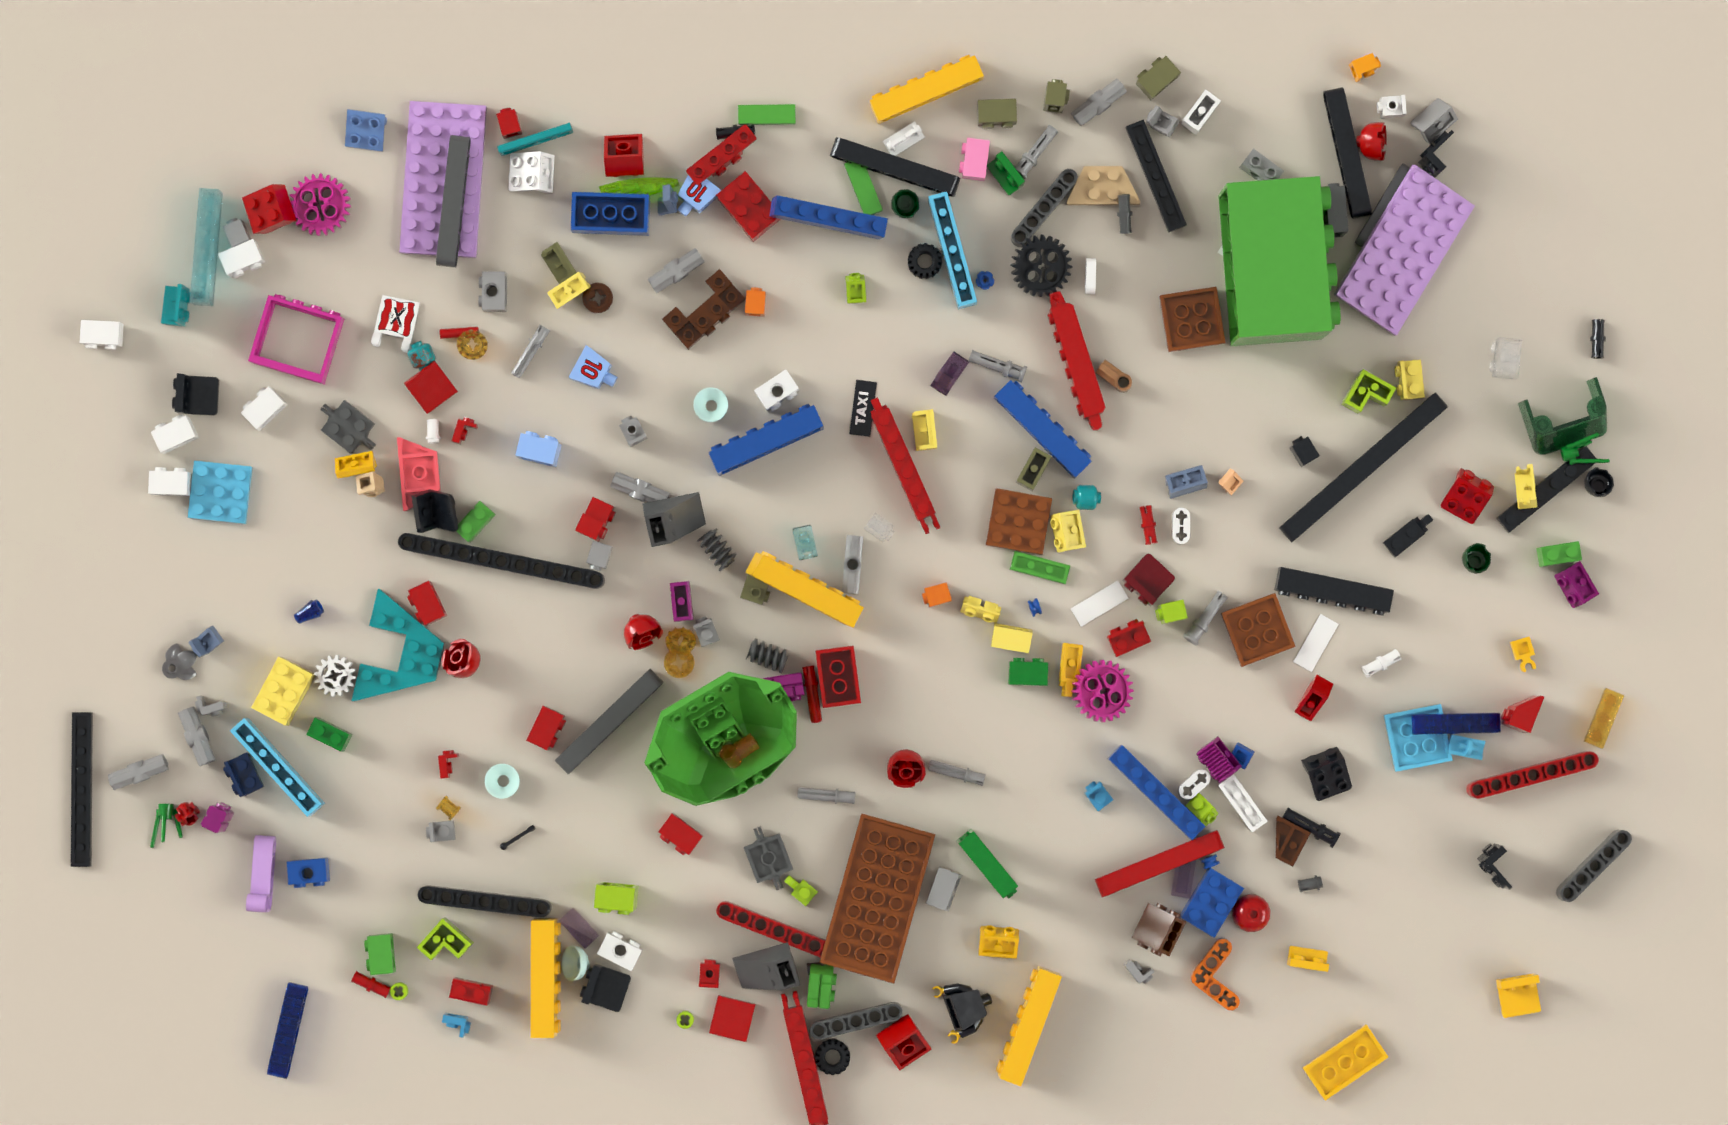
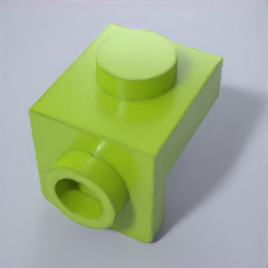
M1200 793L1185 805L1205 826L1214 822L1219 814Z

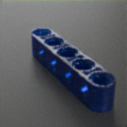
M1500 713L1411 715L1412 735L1501 732Z
M289 982L287 985L267 1075L284 1079L288 1077L307 998L308 986Z

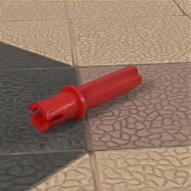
M814 665L802 667L805 680L803 686L806 687L810 719L812 723H818L822 721L817 690L818 682H816Z

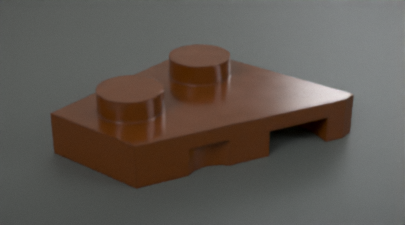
M1277 816L1276 859L1293 867L1311 833Z

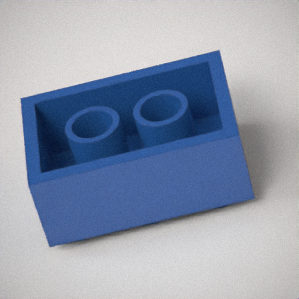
M1208 868L1182 910L1180 917L1215 938L1244 888L1212 868Z

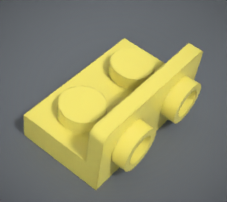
M1402 360L1397 362V366H1395V376L1399 378V385L1396 387L1397 395L1400 396L1401 400L1425 398L1421 360Z
M1079 510L1061 512L1050 516V524L1055 538L1054 545L1058 553L1086 547Z

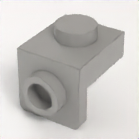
M1157 105L1149 112L1146 120L1152 129L1169 138L1180 123L1177 118L1162 111Z
M204 696L196 697L195 706L198 713L201 712V715L211 714L213 717L223 714L222 710L227 709L225 701L206 705Z

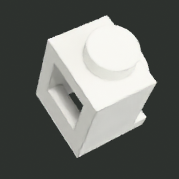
M1405 95L1381 97L1379 102H1377V113H1380L1381 119L1404 117L1407 114ZM1389 103H1394L1395 108L1391 109Z

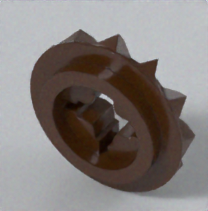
M603 283L590 284L591 287L583 292L582 300L584 306L593 313L605 312L613 303L612 291ZM596 290L600 296L604 297L600 300V306L596 301L590 300L595 297Z

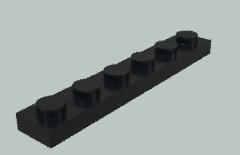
M1144 119L1126 126V131L1168 233L1185 227L1187 224Z
M1587 446L1583 447L1579 451V456L1576 457V459H1597ZM1566 461L1535 486L1536 508L1518 509L1517 502H1515L1496 519L1510 533L1595 463H1575L1570 465L1569 461Z

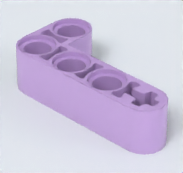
M255 835L251 890L246 899V911L265 913L271 911L276 853L275 836Z

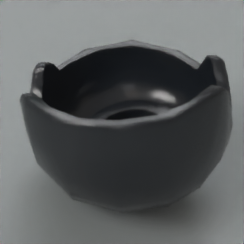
M1598 467L1589 471L1584 480L1586 491L1594 497H1605L1611 493L1614 487L1613 477L1607 470L1599 469Z

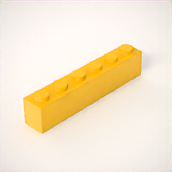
M966 55L959 59L960 62L952 64V62L947 63L937 72L931 70L925 73L923 78H912L902 87L896 85L890 88L888 93L883 94L880 92L873 95L870 100V106L878 124L983 80L984 75L975 55L972 57Z

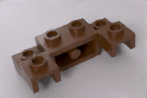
M720 269L705 281L714 294L686 318L675 307L662 318L663 322L688 350L703 336L707 335L708 337L716 330L715 326L719 322L721 324L726 322L730 318L729 314L745 301L744 296Z

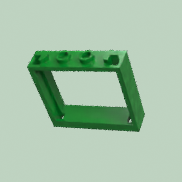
M972 829L956 840L1003 899L1005 897L1009 899L1017 892L1016 888L1018 885Z

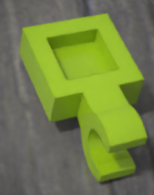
M788 875L784 880L785 883L794 889L791 895L804 906H807L818 892L804 879L798 883L793 877Z

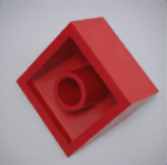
M642 134L604 136L606 177L644 175Z
M1531 696L1508 706L1501 715L1502 725L1522 733H1531L1544 696Z
M909 1014L876 1035L884 1050L899 1070L932 1050Z

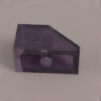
M954 351L930 386L947 396L969 364L968 360Z

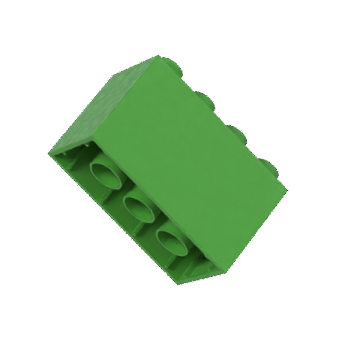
M1320 176L1226 183L1218 195L1230 346L1322 340L1332 332L1335 325H1340L1341 321L1339 302H1330L1329 294L1332 286H1337L1338 281L1336 263H1327L1326 257L1329 248H1334L1333 225H1324L1323 220L1326 210L1331 209L1330 187H1321Z

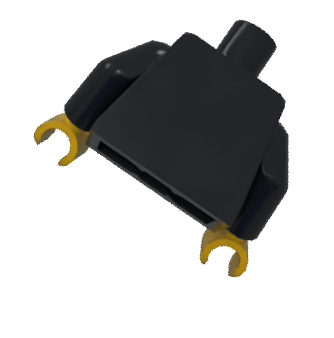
M959 983L945 985L944 988L941 986L933 987L932 989L938 988L940 990V994L933 997L938 998L945 994L943 998L955 1029L949 1032L948 1037L952 1034L957 1037L951 1043L955 1044L960 1037L964 1038L975 1033L982 1024L983 1018L987 1015L985 1006L992 1004L991 996L988 993L980 995L978 989L973 990L970 986Z

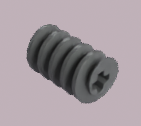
M713 529L699 538L697 542L703 540L700 547L707 546L705 553L712 552L709 557L710 560L717 559L714 565H721L719 571H722L735 561L734 558L737 554H729L732 548H725L727 541L720 542L722 535L715 536L718 529Z
M756 638L752 642L746 657L747 659L750 656V662L752 663L758 659V665L765 662V668L772 664L773 671L779 667V673L781 674L788 659L786 649L779 653L778 646L774 650H772V644L765 648V642L762 641L758 645V639Z

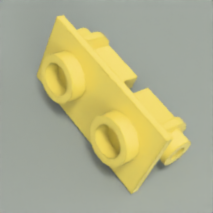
M972 596L964 597L960 610L961 613L969 617L981 618L985 622L997 623L1002 607L989 601H985L983 607L980 606L982 599Z

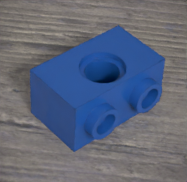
M328 858L287 861L288 885L294 884V888L306 887V883H313V886H324L325 882L330 881ZM306 868H310L313 871V876L310 879L304 875Z

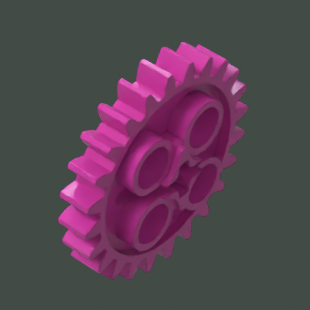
M322 173L319 174L318 178L312 174V180L305 176V183L303 184L298 181L300 187H293L296 193L289 195L294 199L290 202L293 206L296 220L298 219L296 225L301 226L303 224L301 229L303 231L309 228L310 235L313 234L314 230L317 236H320L321 231L328 235L329 229L335 233L334 227L337 226L341 229L342 227L339 222L346 223L347 221L343 217L344 215H350L346 209L351 208V205L346 202L351 200V198L344 196L348 193V190H341L344 185L342 183L337 185V178L331 181L330 175H327L324 179ZM316 188H318L320 201L324 203L321 205L322 213L324 215V221H321V212L320 209L316 206L318 205V199L315 193ZM331 189L330 197L324 198V190ZM308 193H312V200L309 202H305L304 196ZM329 208H335L333 216H327ZM310 212L317 213V217L314 220H308Z
M1100 660L1099 664L1097 661H1092V666L1086 664L1087 670L1080 669L1082 675H1075L1078 682L1072 683L1077 687L1071 691L1077 694L1073 700L1079 701L1075 707H1082L1080 713L1084 714L1087 712L1086 718L1090 719L1093 716V721H1098L1100 718L1101 722H1105L1106 717L1108 721H1113V716L1120 718L1119 712L1126 713L1123 707H1130L1127 700H1133L1129 693L1134 692V690L1128 687L1133 682H1127L1130 675H1123L1125 668L1118 670L1119 664L1117 663L1112 666V661H1107L1106 665L1104 660ZM1108 674L1112 676L1111 684H1108L1106 682V676ZM1090 679H1092L1095 684L1093 689H1090L1088 687V681ZM1102 688H1105L1106 692L1100 694V690H1102ZM1112 693H1115L1117 695V701L1115 703H1113L1111 700ZM1095 698L1100 701L1098 708H1095L1093 705Z

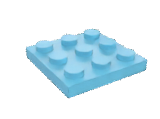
M194 461L188 518L246 524L253 467Z
M1441 704L1384 715L1395 772L1453 761L1452 755L1447 754L1449 740Z

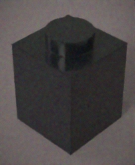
M1300 436L1292 441L1293 446L1290 447V450L1301 467L1320 456L1309 437L1303 439Z

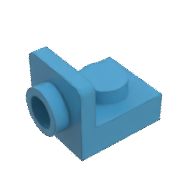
M1093 781L1085 787L1087 791L1084 794L1097 811H1100L1113 801V798L1100 781L1097 783Z
M451 1013L443 1015L442 1023H447V1027L458 1028V1025L461 1026L459 1037L463 1038L466 1033L469 1034L471 1022H468V1016Z

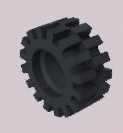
M928 243L918 244V246L912 248L908 256V266L910 272L915 277L929 279L940 271L942 255L938 248H935L932 244L928 245ZM922 254H928L932 258V265L928 268H921L917 262L918 257Z
M829 1039L822 1042L816 1051V1064L827 1075L841 1074V1072L846 1070L850 1062L848 1047L837 1039ZM829 1050L839 1052L840 1061L837 1064L831 1065L827 1063L825 1055Z

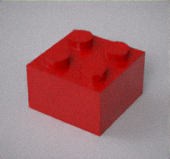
M271 184L242 197L253 234H267L297 221L285 185Z

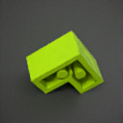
M1362 369L1341 405L1357 414L1363 410L1368 399L1384 407L1389 403L1396 387Z
M444 917L417 948L430 960H433L444 947L459 959L474 942Z

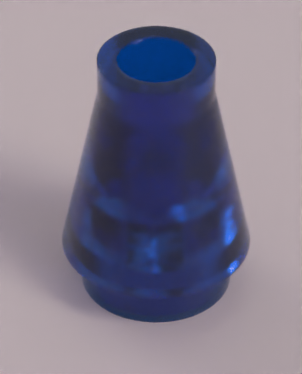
M317 599L314 601L310 600L302 609L294 614V618L301 624L305 621L321 617L324 609Z

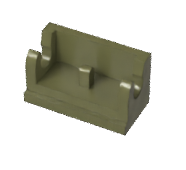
M558 242L542 251L541 256L559 284L577 273Z

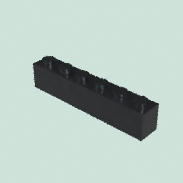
M1285 567L1278 568L1274 590L1279 591V595L1290 597V593L1296 594L1298 599L1309 600V597L1315 598L1317 603L1327 604L1328 601L1335 602L1337 607L1346 608L1347 605L1354 606V610L1361 612L1369 609L1373 610L1372 614L1384 616V613H1390L1394 593L1393 589Z

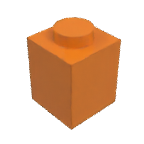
M752 287L751 290H746L745 315L765 316L766 292L762 291V288Z
M947 582L924 588L925 593H922L924 604H928L929 607L952 601Z

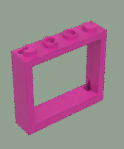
M275 294L274 297L268 295L248 361L325 385L345 319L340 317L341 313L332 310L327 313L322 311V307L311 304V307L303 306L304 302L296 299L290 302L285 300L286 297ZM275 305L336 322L320 374L260 357Z

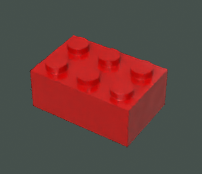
M746 171L716 194L717 200L752 242L781 220L769 217L772 202Z
M854 646L816 650L823 708L861 703Z

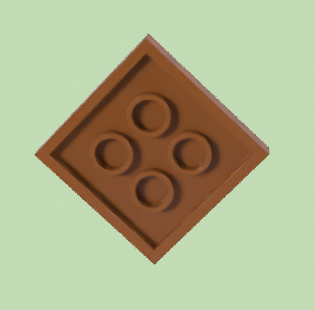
M1217 287L1159 296L1168 352L1226 343Z
M996 488L986 545L1043 555L1052 498Z
M1275 593L1221 613L1241 667L1296 647Z

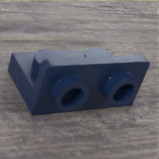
M248 752L224 762L225 767H223V770L228 778L231 777L233 782L231 786L235 795L244 797L264 787Z

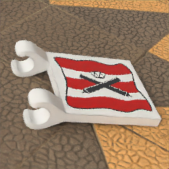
M382 295L371 344L379 347L382 334L404 338L401 350L408 353L411 349L420 302Z

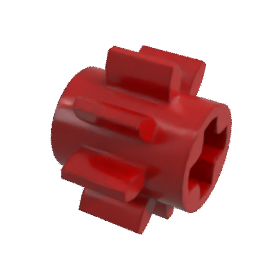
M188 802L181 803L176 808L178 813L174 816L182 826L193 825L199 819L197 814L200 811L193 802L190 804Z

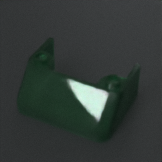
M1597 377L1587 381L1592 399L1587 403L1589 416L1553 427L1551 420L1547 416L1533 417L1528 399L1518 403L1532 448L1536 454L1546 455L1560 450V447L1595 433H1599L1598 437H1601L1607 432V406Z

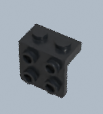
M1452 130L1449 133L1444 131L1433 142L1435 146L1431 144L1420 155L1422 159L1418 163L1425 172L1434 178L1447 167L1434 152L1454 133Z
M177 373V378L173 380V389L176 390V395L172 399V408L175 409V412L178 414L216 415L218 413L219 379L217 377L188 376Z
M429 489L411 496L418 533H424L435 528L451 532L458 530L455 500L451 494Z
M1338 747L1329 748L1324 752L1301 760L1304 769L1309 775L1317 801L1352 788L1345 759Z
M1490 843L1482 850L1483 854L1477 858L1480 862L1478 865L1485 873L1488 872L1493 876L1491 880L1498 888L1510 890L1512 888L1511 884L1493 865L1507 850L1502 845L1495 843L1492 845Z
M595 964L593 968L589 967L586 978L589 979L587 987H582L579 996L582 997L581 1002L588 1005L591 1003L619 1012L631 981L630 975Z

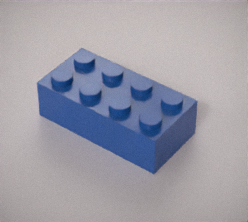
M572 192V233L649 236V194Z

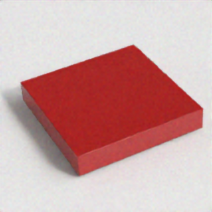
M433 361L404 382V385L427 414L458 392L436 361Z
M718 995L709 1033L747 1042L756 1004Z

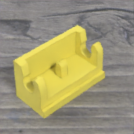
M577 272L547 292L557 309L591 287L586 282V277L583 273Z
M933 409L915 411L912 413L916 451L937 449Z
M1528 464L1524 470H1521L1518 466L1516 467V473H1514L1518 509L1536 508L1537 497L1533 464Z
M994 623L991 647L1029 653L1033 631L1032 629Z

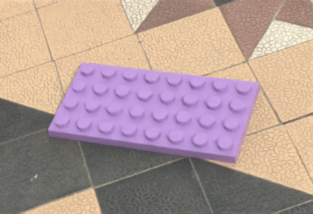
M410 101L400 253L437 255L449 140L451 135L471 138L458 257L477 258L486 106Z
M1412 165L1334 295L1392 335H1397L1475 206L1417 165Z

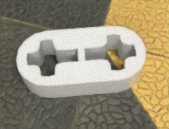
M1086 258L1085 294H1095L1096 258Z
M1178 508L1172 514V539L1177 544H1184L1190 538V513L1185 508ZM1180 511L1183 512V515H1186L1182 525H1180L1179 518H1176ZM1180 527H1182L1183 534H1186L1182 541H1179V538L1176 537V534L1180 532Z
M1202 769L1195 771L1179 786L1178 793L1180 797L1188 800L1196 796L1209 784L1211 779L1209 772ZM1199 773L1201 775L1205 774V783L1199 782L1196 785L1194 782L1198 780L1197 775ZM1193 784L1194 787L1190 790L1192 794L1190 796L1188 794L1183 795V787H1190Z

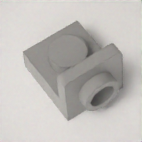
M705 616L695 620L697 624H694L693 627L701 647L719 641L711 618L707 619Z
M454 821L429 823V827H426L427 839L430 838V842L456 840Z
M1128 960L1124 963V966L1139 984L1141 982L1145 984L1153 978L1154 970L1152 968L1141 974L1143 969L1137 961L1133 963L1131 960Z

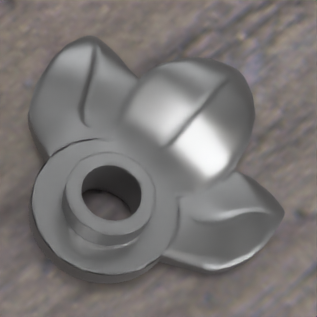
M179 644L172 645L165 654L166 662L162 666L164 676L170 679L178 677L182 680H190L197 675L192 668L197 654L193 651L182 652ZM175 666L176 669L171 672L168 670V667Z

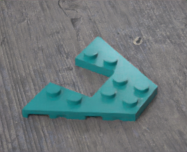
M378 589L369 626L406 634L398 672L360 664L351 701H358L436 681L445 643L420 624L381 589Z

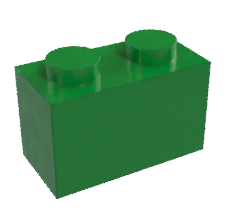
M1013 658V661H1009L1008 685L1048 686V662H1044L1042 658H1032V662H1025V658Z
M315 717L306 735L340 752H344L353 734L319 717Z

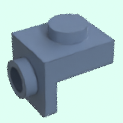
M670 184L663 185V197L658 198L659 215L677 213L678 194L672 189Z
M211 626L197 638L189 641L193 652L200 658L212 652L224 640L215 627Z

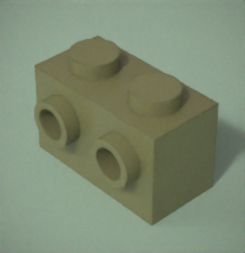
M1052 79L1051 82L1048 81L1043 111L1063 112L1064 105H1067L1069 101L1070 90L1066 89L1067 84L1063 83L1062 80Z
M748 574L740 598L763 605V602H768L771 593L767 591L769 585Z

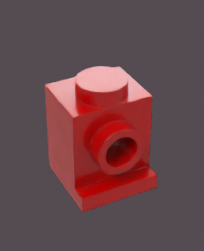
M705 959V963H700L699 987L719 988L720 963H716L714 959ZM711 970L713 976L707 977L706 971Z

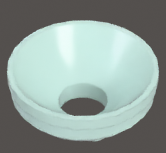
M704 388L697 393L694 399V411L703 421H719L727 413V397L717 388ZM710 400L717 403L716 410L712 412L706 409V403Z
M508 764L492 766L485 776L487 791L499 799L509 798L514 795L520 785L518 772ZM501 775H506L509 778V784L505 787L498 784V778Z
M569 946L565 949L561 962L562 972L569 981L580 980L590 967L588 955L579 946Z

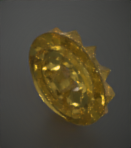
M470 329L469 331H463L458 337L457 349L467 359H479L487 351L488 342L485 335L481 334L479 330ZM471 338L474 340V343H478V345H475L474 351L471 345H467L470 343Z
M675 627L665 637L666 647L674 654H687L696 645L695 634L692 633L691 629L687 630L684 627L677 629ZM681 636H683V641H682V643L679 645V642H678L677 639H679Z
M674 648L668 651L664 658L665 670L672 677H686L694 668V657L685 648ZM677 654L680 660H687V662L682 664L681 671L677 665H671V663L676 661Z

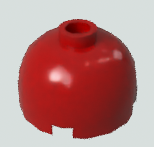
M1374 122L1366 125L1362 129L1361 135L1356 138L1357 147H1360L1363 156L1369 160L1384 161L1386 151H1382L1385 145H1387V131L1384 122Z
M635 614L630 617L624 628L625 642L629 649L633 647L634 650H640L652 645L653 641L651 640L656 637L659 639L663 634L659 622L650 615Z
M457 639L450 643L452 646L449 650L445 649L442 656V667L446 670V673L455 678H467L477 671L481 661L480 653L477 647L469 641Z
M909 749L895 752L887 763L888 779L893 781L895 786L901 788L914 787L915 783L922 782L926 775L925 763L922 757Z
M1256 894L1240 896L1232 908L1234 923L1238 928L1246 932L1260 931L1270 920L1271 910L1264 898Z

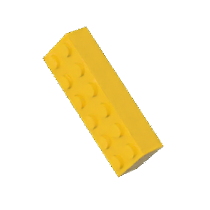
M762 551L761 554L757 552L754 554L745 573L842 624L854 628L864 608L859 605V600L848 595L843 597L842 591L830 586L826 588L827 584L815 578L809 579V574L798 569L792 570L793 566L779 560L776 562L777 557Z
M534 918L531 920V1038H554L561 1031V1020H557V1014L561 1012V1000H558V994L561 992V981H558V975L561 973V961H558V955L561 954V942H558V936L561 934V923H558V918Z
M1038 966L1037 970H1032L1030 976L1031 986L1030 988L1026 987L1023 995L1025 999L1024 1005H1020L1016 1014L1018 1021L1016 1024H1012L1009 1033L1012 1036L1010 1042L1006 1041L1003 1048L1005 1056L1003 1060H999L996 1067L999 1079L1022 1086L1062 978L1059 973Z

